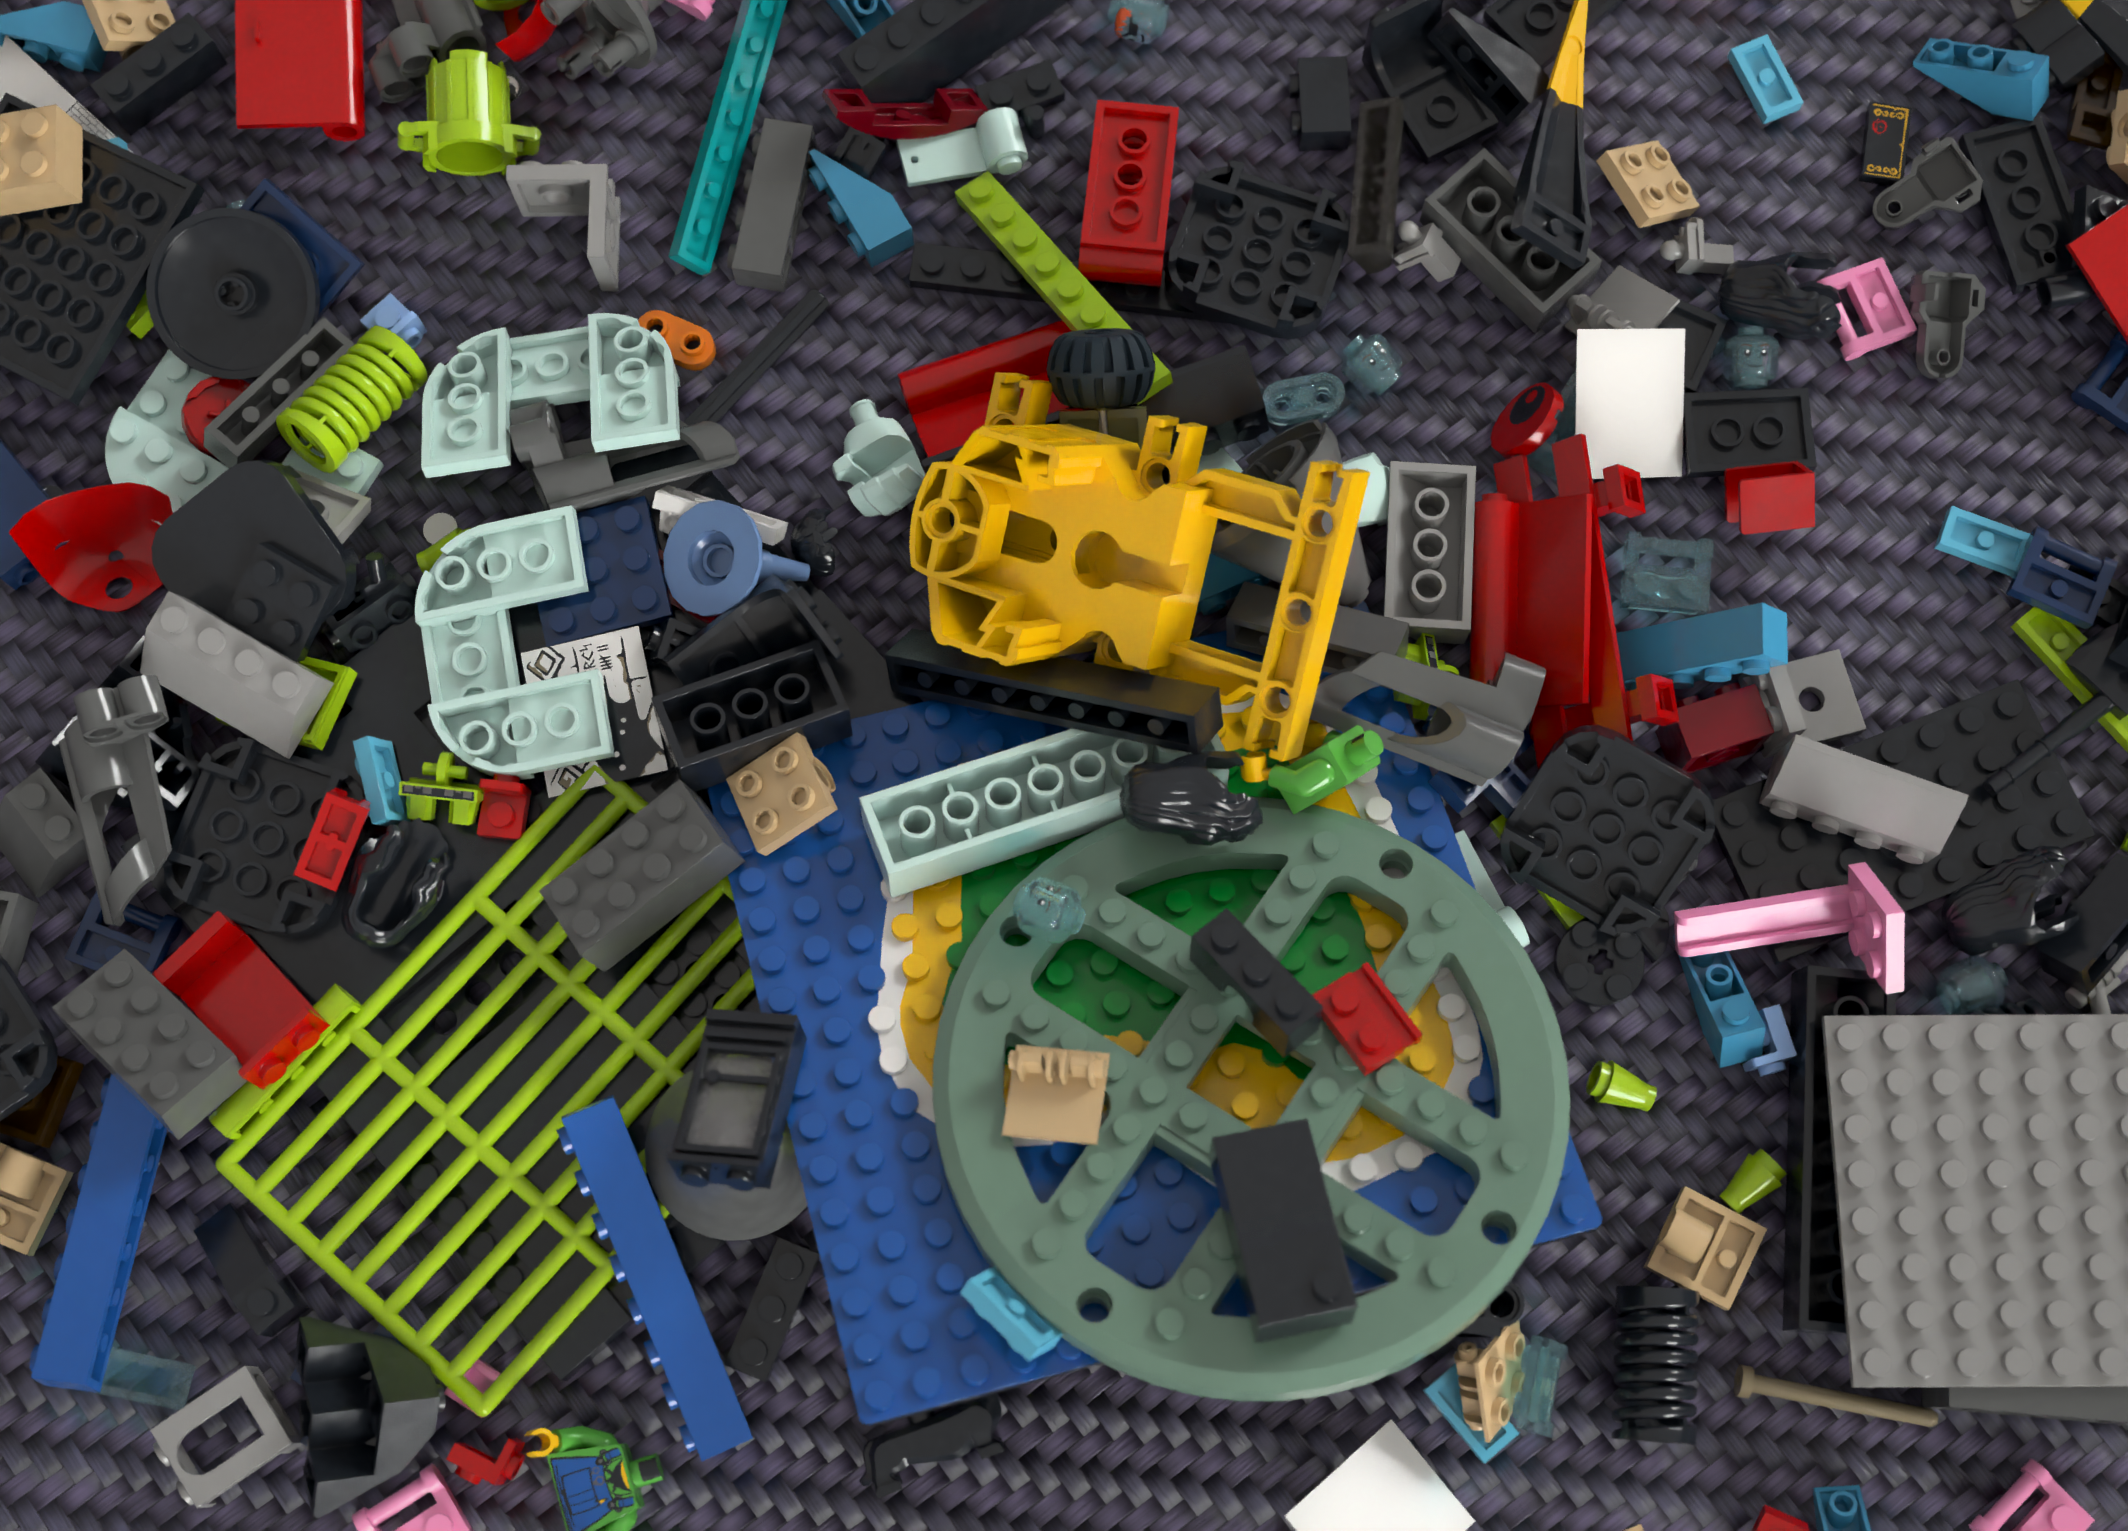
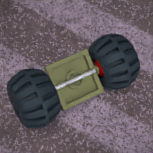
M1120 328L1086 329L1060 335L1054 341L1048 355L1047 375L1049 382L1052 383V391L1058 401L1066 406L1075 407V409H1060V424H1071L1137 443L1141 449L1147 426L1146 406L1127 405H1133L1142 401L1153 384L1156 369L1152 349L1145 337L1136 330Z

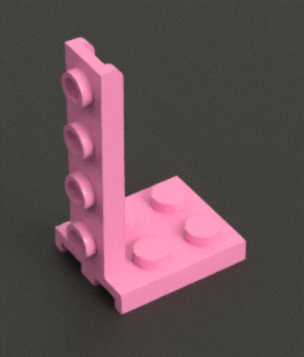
M1866 862L1848 865V884L1674 911L1675 950L1679 956L1692 957L1848 932V942L1850 943L1851 951L1854 956L1861 958L1869 977L1875 978L1886 994L1904 991V911Z

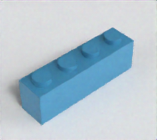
M1757 603L1616 633L1624 686L1630 690L1637 689L1636 677L1650 673L1673 679L1674 689H1689L1694 687V682L1697 681L1726 682L1731 680V675L1739 673L1764 675L1770 672L1771 667L1788 664L1787 613L1765 603Z

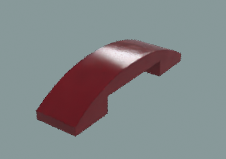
M973 88L936 89L933 103H871L862 89H823L822 94L823 99L835 117L844 124L866 134L892 139H921L948 134L976 123L981 115L988 112L987 107Z

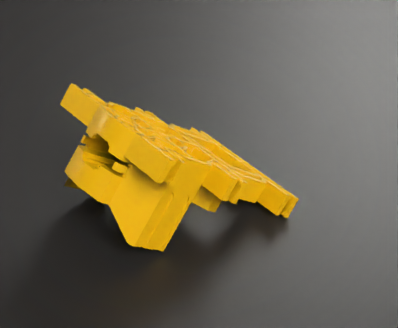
M995 372L985 425L971 434L952 461L932 462L923 478L912 511L909 542L911 567L927 576L931 632L936 642L941 645H951L960 648L962 652L980 658L987 657L999 661V664L1004 666L1089 652L1097 648L1093 662L1095 664L1219 687L1222 705L1227 706L1244 702L1255 695L1242 748L1252 752L1270 748L1269 757L1282 762L1300 757L1370 472L1361 469L1344 470L1342 469L1343 464L1329 460L1311 461L1302 500L1294 488L1225 468L1204 469L1197 474L1208 426L1193 422L1178 424L1180 418L1169 415L1149 416L1142 448L1140 449L1137 443L1075 425L1045 424L1053 390L1052 383L1044 380H1029V376L1019 373ZM1021 388H1024L1023 396L1019 406ZM1177 426L1176 432H1179V436L1172 455L1170 447L1173 427ZM1165 466L1170 472L1168 484H1164L1162 479V471ZM1334 472H1337L1336 477L1343 479L1336 501L1330 499ZM951 512L953 513V516H954V525H953V527L951 526L950 521H949V517H950V513H951ZM1325 512L1329 513L1333 521V527L1329 534L1322 527V517ZM1218 518L1292 540L1263 663L1190 640ZM1303 601H1306L1311 609V617L1308 622L1302 618L1300 613V606ZM1282 688L1288 693L1290 698L1287 709L1281 704L1279 699ZM1275 721L1281 723L1277 749H1274L1276 740L1270 738Z

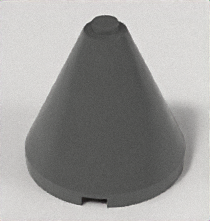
M1312 419L1287 429L1258 448L1245 459L1249 466L1241 473L1294 488L1302 500L1311 461L1329 460L1343 464L1336 435L1325 422L1321 424L1317 419ZM1334 472L1330 494L1332 501L1337 500L1343 481L1342 478L1336 477L1337 472ZM1325 512L1322 517V527L1329 534L1333 527V521L1329 513ZM1218 518L1210 554L1282 584L1292 540ZM1358 525L1338 605L1351 608L1360 604L1368 596L1369 591L1367 588L1371 582Z
M726 1058L720 1060L718 1071L722 1074L770 1077L773 1065L756 1059ZM694 1069L689 1071L666 1091L657 1104L648 1125L645 1141V1160L648 1176L657 1197L675 1219L691 1230L707 1237L729 1241L749 1240L779 1230L796 1218L808 1205L788 1122H786L770 1189L754 1187L751 1191H739L730 1188L728 1185L709 1183L705 1187H693L678 1180L667 1157L668 1153H671ZM728 1082L714 1084L698 1144L752 1148L767 1086Z

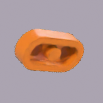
M661 310L649 311L639 318V325L647 330H650L654 325L663 326L659 333L667 342L675 365L687 370L698 371L705 369L713 362L716 355V347L711 334L706 329ZM691 341L700 342L698 348L693 350L687 349L686 346Z

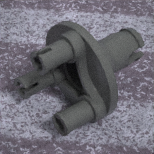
M544 0L541 2L540 8L543 15L553 25H559L562 23V20L574 12L584 29L580 35V41L556 58V63L561 72L569 67L570 70L565 76L574 79L581 71L593 63L596 70L608 78L622 65L632 69L646 67L655 59L657 54V41L648 19L649 14L665 0Z

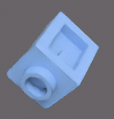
M391 293L360 319V322L367 330L373 326L384 327L398 335L412 349L418 346L422 336L427 332L419 316L413 311H409Z
M1780 1004L1758 1011L1766 1026L1763 1044L1765 1055L1743 1063L1745 1073L1758 1069L1760 1077L1786 1070L1784 1062L1797 1056Z

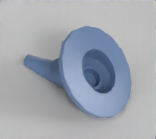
M721 500L698 503L682 514L669 533L663 554L664 577L672 597L685 610L706 617L721 615L742 603L756 585L762 583L772 574L784 582L789 579L792 581H807L810 574L809 564L777 556L762 549V538L754 520L740 506Z

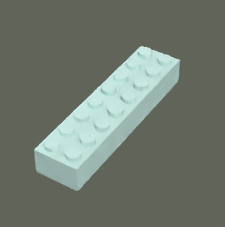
M1069 729L860 797L862 822L890 896L893 898L1095 831L1109 823L1123 819L1125 816L1120 808L1119 796L1122 789L1121 784L1124 782V776L1134 765L1141 763H1168L1190 753L1077 729ZM1218 733L1202 751H1225ZM1207 769L1227 787L1229 769Z

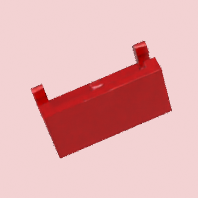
M337 787L326 793L293 874L335 892L338 890L371 809L369 808L370 802L362 799L358 801L347 796V791Z

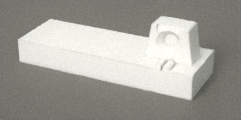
M670 485L656 491L652 508L661 510L659 531L669 534L682 514L698 503L714 501V499ZM743 509L754 520L763 543L774 546L785 538L788 522Z

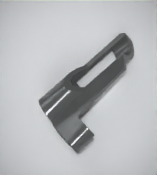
M392 0L400 27L390 32L384 42L378 43L376 46L377 51L369 61L368 68L380 98L384 102H401L426 89V75L429 72V64L434 57L438 64L450 59L449 51L470 49L486 51V38L481 28L483 22L474 1Z
M545 400L511 409L509 412L512 423L509 426L510 435L517 458L520 463H525L544 511L572 505L576 513L609 505L633 497L649 487L735 465L740 458L734 437L724 427L712 421L687 425L679 420L680 440L595 453L591 438L564 443L554 403L549 404ZM687 444L695 450L699 460L614 482L611 474V468L616 463Z
M1378 651L1357 666L1344 668L1319 681L1310 719L1341 732H1345L1356 725L1362 727L1364 732L1372 730L1381 738L1384 749L1482 787L1488 779L1496 777L1504 770L1520 748L1524 739L1523 731L1533 716L1544 683L1546 668L1504 652L1505 657L1493 681L1488 679L1487 684ZM1381 685L1437 707L1425 737H1411L1399 734L1346 713L1342 709L1356 696Z
M155 675L132 677L120 682L117 688L113 689L95 688L77 694L73 701L78 719L67 727L64 732L65 738L59 741L105 924L121 927L125 921L123 911L130 900L145 884L154 880L172 851L149 732L169 721L159 679ZM120 788H127L141 841L129 850L112 872L102 828L116 793Z

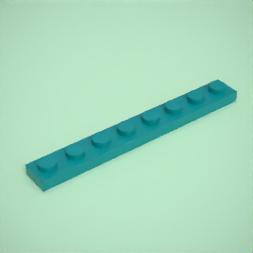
M742 0L668 256V258L699 275L708 274L711 271L787 0Z

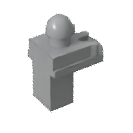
M1698 217L1689 219L1685 227L1679 228V235H1674L1673 240H1668L1660 246V254L1663 258L1670 261L1675 260L1676 273H1685L1687 275H1691L1693 272L1724 274L1727 267L1734 263L1733 245L1704 243L1703 219Z
M1410 220L1399 224L1398 234L1405 241L1396 246L1399 252L1393 256L1395 266L1399 271L1422 263L1437 282L1455 275L1461 258L1442 238L1443 231L1440 228L1438 229L1433 222L1420 228Z

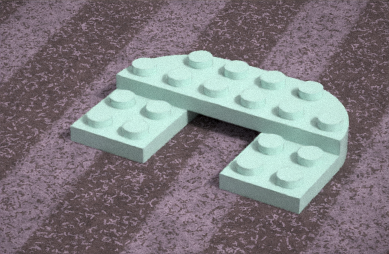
M588 314V326L514 338L509 337L506 327L481 333L458 345L457 350L459 354L452 357L446 366L440 362L429 376L423 393L421 468L426 478L511 466L510 410L545 400L549 404L554 403V406L590 400L591 442L595 453L680 440L678 407L680 380L670 348L665 339L655 329L650 332L639 325L638 319L621 314Z
M170 349L166 352L129 408L126 410L119 406L110 423L105 444V459L112 484L131 482L151 486L169 496L174 513L229 469L226 465L199 451L189 442L182 428L181 409L187 394L200 381L212 377L211 375L190 367ZM300 436L299 440L307 446L308 443ZM313 448L310 450L321 458L325 457ZM359 448L355 452L348 453L347 460L333 473L322 472L314 468L293 449H291L282 465H290L295 470L365 496L384 467L379 459Z
M570 505L482 524L464 531L446 543L440 549L443 554L437 559L429 572L424 571L415 599V622L421 627L432 704L427 706L432 724L444 744L463 761L482 773L490 776L494 774L513 775L520 777V780L534 778V773L615 757L602 673L598 669L520 685L509 608L589 591L577 514L573 506Z

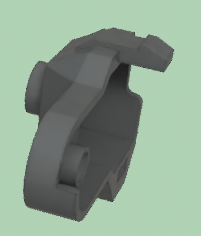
M1935 137L1921 147V154L1913 159L1910 174L1882 191L1876 197L1873 204V217L1880 227L1891 231L1900 230L1932 209L1951 210L1962 213L1980 201L1983 180L1953 138L1946 137L1939 141ZM1967 193L1971 195L1969 198L1962 201L1961 203L1957 202L1958 199H1960ZM1891 204H1897L1900 207V211L1894 214L1889 212L1888 207Z
M1924 270L1918 271L1911 277L1909 313L1918 324L1916 364L1921 374L1927 378L1952 377L1962 366L1966 326L1984 310L1986 288L1976 275Z

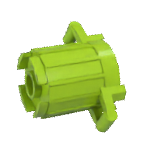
M470 49L449 51L450 59L438 64L434 57L429 64V72L426 75L427 121H404L398 125L397 143L400 149L422 153L423 167L428 172H436L437 168L451 174L463 176L488 175L501 170L502 175H506L507 165H516L517 156H532L539 152L540 130L533 126L526 127L511 124L509 78H507L506 69L502 61L497 66L488 61L486 52Z

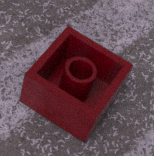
M1739 682L1732 683L1714 691V697L1700 701L1699 696L1695 695L1676 702L1679 722L1666 726L1660 725L1655 731L1665 759L1688 773H1693L1754 754L1774 733L1756 683L1742 688Z

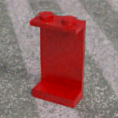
M218 910L152 973L165 988L180 996L202 1023L235 1054L242 1065L237 1071L238 1074L262 1090L269 1084L278 1081L285 1074L287 1066L303 1051L312 1048L318 1042L320 1034L330 1026L243 928Z

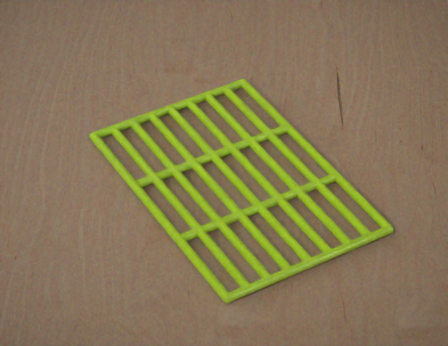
M593 765L551 803L521 835L520 839L504 853L361 1005V1010L357 1014L354 1013L336 1032L337 1035L330 1043L322 1047L314 1055L296 1079L291 1080L273 1099L274 1102L250 1123L241 1133L242 1136L235 1140L219 1156L215 1163L216 1169L403 1346L428 1364L432 1373L480 1417H485L493 1411L615 1275L609 1260L610 1256L616 1254L615 1249L608 1253L590 1237L596 1229L591 1215L599 1212L596 1202L577 1223L557 1206L577 1184L574 1172L582 1169L578 1158H575L544 1194L525 1177V1174L559 1138L557 1129L564 1127L561 1119L562 1116L588 1106L635 1054L655 1072L620 1109L627 1128L667 1084L672 1086L685 1075L681 1068L700 1048L706 1026L705 1017L667 1058L648 1040L743 937L737 916L634 1029L616 1013V1010L723 894H726L734 901L728 875L689 905L603 999L584 984V981L596 970L597 967L582 957L569 970L552 955L555 949L568 937L559 921L555 923L539 942L520 926L544 900L539 890L589 852L628 809L637 814L649 804L624 781L615 782L596 765ZM594 771H596L609 783L602 786L615 798L519 901L505 913L488 896L589 790L581 789ZM476 910L494 927L388 1041L381 1045L364 1028ZM506 939L511 941L526 956L414 1075L396 1057ZM750 967L712 1009L735 1010L751 993L755 985ZM538 968H541L557 983V986L447 1104L444 1103L428 1086ZM572 996L590 1014L478 1134L460 1116ZM604 1025L622 1043L518 1157L510 1163L492 1145ZM352 1042L370 1060L256 1181L238 1163ZM729 1054L727 1058L750 1059L752 1056ZM384 1071L402 1089L300 1199L287 1210L270 1192ZM416 1101L434 1117L432 1121L333 1228L319 1240L302 1222L412 1103ZM448 1130L466 1148L352 1271L334 1252ZM644 1148L638 1155V1157L641 1161V1164L646 1174L647 1168ZM480 1160L498 1176L496 1181L386 1301L381 1299L366 1284L368 1280ZM513 1190L531 1208L418 1332L415 1331L398 1313L504 1197ZM658 1199L657 1203L665 1219L670 1213ZM545 1220L564 1238L449 1363L431 1346L433 1341L542 1221ZM578 1250L596 1269L482 1394L463 1375L574 1252Z

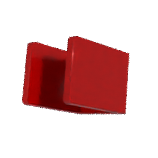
M1799 461L1727 468L1724 471L1725 519L1729 523L1739 522V531L1742 534L1815 527V473Z

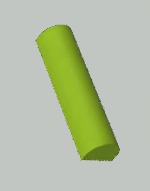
M334 983L313 1006L330 1025L320 1034L318 1042L312 1048L303 1051L287 1066L285 1074L278 1081L269 1084L264 1090L247 1081L208 1117L209 1121L225 1137L238 1140L242 1136L241 1133L250 1123L274 1102L273 1099L291 1080H295L305 1069L304 1066L322 1047L330 1043L337 1035L336 1032L354 1013L357 1014L361 1010L362 1004L340 985Z

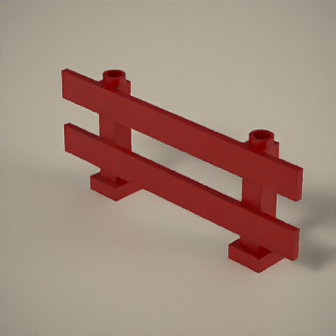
M1578 434L1551 445L1559 496L1553 498L1585 493L1593 494L1589 695L1591 702L1564 709V706L1535 708L1529 725V733L1534 741L1538 768L1554 743L1565 732L1579 726L1600 725L1615 730L1633 741L1630 724L1645 721L1666 726L1679 722L1673 679L1650 673L1636 677L1637 689L1625 692L1598 517L1616 512L1632 518L1645 514L1646 509L1640 472L1615 464L1603 469V481L1593 484L1586 435ZM1521 454L1493 464L1497 493L1507 494L1508 501L1516 503L1533 501L1527 456Z

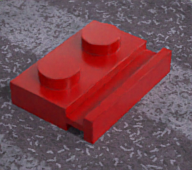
M1368 962L1362 964L1361 968L1355 972L1347 973L1312 995L1323 1006L1321 1018L1364 1076L1399 1056L1411 1045L1421 1042L1423 1034Z

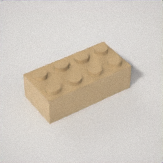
M56 104L0 114V216L82 203L83 127Z

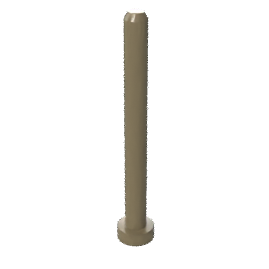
M1741 1364L1738 1366L1735 1374L1734 1394L1736 1397L1748 1399L1751 1393H1757L1926 1427H1932L1938 1423V1413L1930 1408L1754 1374L1753 1367Z

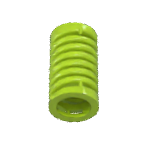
M373 326L359 338L355 345L347 350L345 355L337 359L335 365L328 367L324 375L314 381L313 386L306 388L302 397L295 399L291 403L290 408L287 407L277 416V428L288 445L302 459L322 472L333 473L347 460L348 453L355 452L358 449L359 442H365L369 438L370 432L377 431L380 428L381 421H387L391 417L392 411L398 410L402 406L404 399H410L414 391L416 392L426 383L428 379L427 371L418 355L403 339L384 327ZM393 358L397 359V360L407 369V371L409 372V374L406 373V372H404V371H403L393 360H391V359H393ZM292 425H294L300 436L308 443L307 446H305L298 439V437L294 433ZM313 448L325 457L321 458L310 450Z

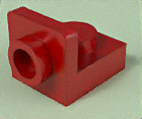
M494 774L493 780L480 778L479 788L484 791V799L481 804L478 822V836L517 841L525 832L531 790L524 784L519 783L520 777Z

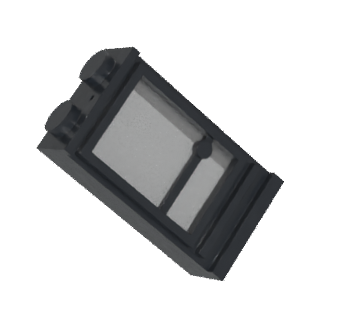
M707 1009L704 1034L671 1153H668L667 1160L678 1180L689 1186L705 1187L709 1183L728 1185L730 1188L739 1191H751L754 1187L770 1189L807 1037L797 1015Z

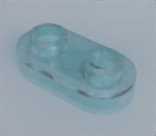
M1326 372L1276 381L1265 389L1262 397L1266 408L1267 420L1275 425L1286 426L1333 416L1342 407L1345 388L1338 377ZM1323 393L1330 400L1326 403H1321L1316 400L1315 396ZM1280 401L1285 402L1289 405V409L1280 411L1275 407V404Z

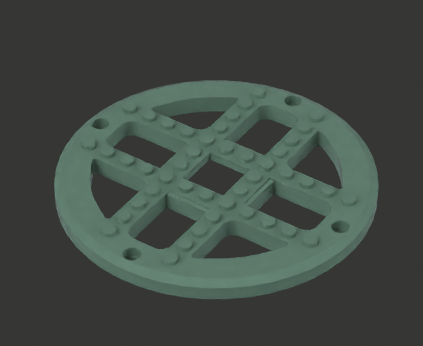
M1254 797L1259 800V806L1263 812V824L1259 825L1253 834L1248 835L1239 842L1229 843L1224 840L1213 845L1188 844L1179 835L1138 830L1128 823L1126 818H1123L1072 842L1044 861L1021 881L988 917L968 948L951 983L939 1022L933 1058L932 1099L937 1143L948 1187L964 1225L990 1267H995L1005 1281L1040 1316L1062 1332L1063 1339L1109 1367L1153 1385L1195 1396L1233 1401H1286L1324 1396L1366 1385L1410 1366L1442 1347L1470 1325L1503 1291L1527 1257L1545 1222L1562 1174L1569 1138L1570 1089L1567 1059L1559 1024L1543 982L1526 951L1507 924L1471 885L1446 864L1419 846L1377 824L1341 811L1316 805H1310L1300 812L1293 814L1285 800ZM1386 868H1396L1403 872L1405 877L1393 879L1386 876L1382 871ZM1222 869L1281 870L1243 924L1279 962L1285 957L1323 900L1333 893L1347 892L1353 894L1394 918L1400 923L1404 934L1377 972V975L1410 1017L1440 970L1448 968L1461 987L1477 1018L1487 1046L1494 1083L1495 1119L1403 1065L1396 1058L1364 1076L1321 1018L1319 1030L1289 1054L1312 1068V1070L1275 1125L1308 1118L1320 1167H1322L1360 1108L1363 1107L1463 1168L1471 1175L1475 1183V1192L1448 1232L1439 1236H1428L1322 1172L1344 1254L1391 1284L1357 1298L1358 1308L1350 1324L1255 1343L1249 1317L1217 1316L1213 1314L1238 1277L1221 1206L1171 1280L1165 1286L1156 1290H1145L1137 1287L1095 1260L1086 1248L1088 1239L1153 1146H1156L1215 1183L1209 1160L1212 1137L1253 1129L1189 1089L1235 1022L1266 1040L1252 1025L1253 1015L1249 1006L1240 994L1229 985L1220 992L1189 960L1191 936L1125 897L1130 893L1167 879L1196 872ZM1039 884L1038 886H1036V887L1033 889V891H1032V893H1031V898H1030L1029 895H1030L1031 889H1032L1035 885ZM1053 886L1054 890L1048 891L1046 887ZM1044 899L1045 904L1040 906L1038 900ZM1050 900L1049 909H1048V911L1045 913V911H1046V909H1047V907H1048V901ZM1021 934L1028 938L1029 942L1023 946H1011L1006 944L1005 940L1011 935ZM1073 939H1085L1093 942L1181 996V999L1139 1058L1041 998L1033 990V985L1060 947L1066 942ZM1016 1045L1110 1053L1103 1102L1108 1109L1109 1115L1099 1129L1097 1145L1088 1144L1050 1200L1042 1204L1038 1201L1015 1151L1012 1137L1002 1135L1006 1112L1004 1100L1006 1049L1010 1046L1016 1048ZM1489 1226L1499 1227L1506 1233L1508 1243L1494 1244L1484 1237L1482 1231ZM1097 1302L1106 1308L1108 1317L1100 1322H1089L1080 1316V1311L1086 1304Z

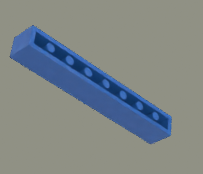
M112 1074L110 1078L104 1081L101 1089L103 1107L99 1121H95L91 1127L89 1143L92 1148L88 1163L84 1164L79 1172L78 1189L80 1193L76 1208L69 1212L67 1217V1243L64 1253H60L55 1262L54 1278L56 1284L52 1298H49L44 1305L42 1312L44 1329L40 1344L35 1345L30 1357L31 1379L45 1386L96 1393L101 1392L167 1129Z
M611 1095L562 1116L561 1119L564 1127L557 1129L559 1139L566 1155L575 1152L582 1169L574 1172L583 1197L593 1195L599 1212L591 1216L601 1240L610 1237L616 1254L609 1257L610 1263L618 1282L627 1280L634 1296L626 1299L636 1325L643 1322L646 1324L651 1339L643 1343L653 1367L662 1365L668 1382L661 1384L670 1409L673 1410L680 1407L686 1424L678 1428L688 1453L697 1449L701 1461H704L753 1439L743 1410L614 1096Z

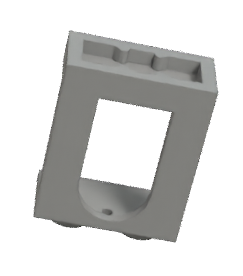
M256 1366L242 1367L150 1430L156 1439V1442L153 1444L156 1455L164 1465L172 1466L179 1478L176 1486L180 1495L189 1505L194 1504L196 1508L214 1506L217 1503L215 1499L278 1455L289 1454L302 1445L300 1443L302 1439L261 1370ZM242 1397L264 1435L212 1471L200 1475L181 1444L183 1438L190 1431Z

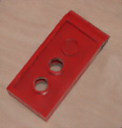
M1097 100L1078 270L1087 280L1161 287L1179 107Z

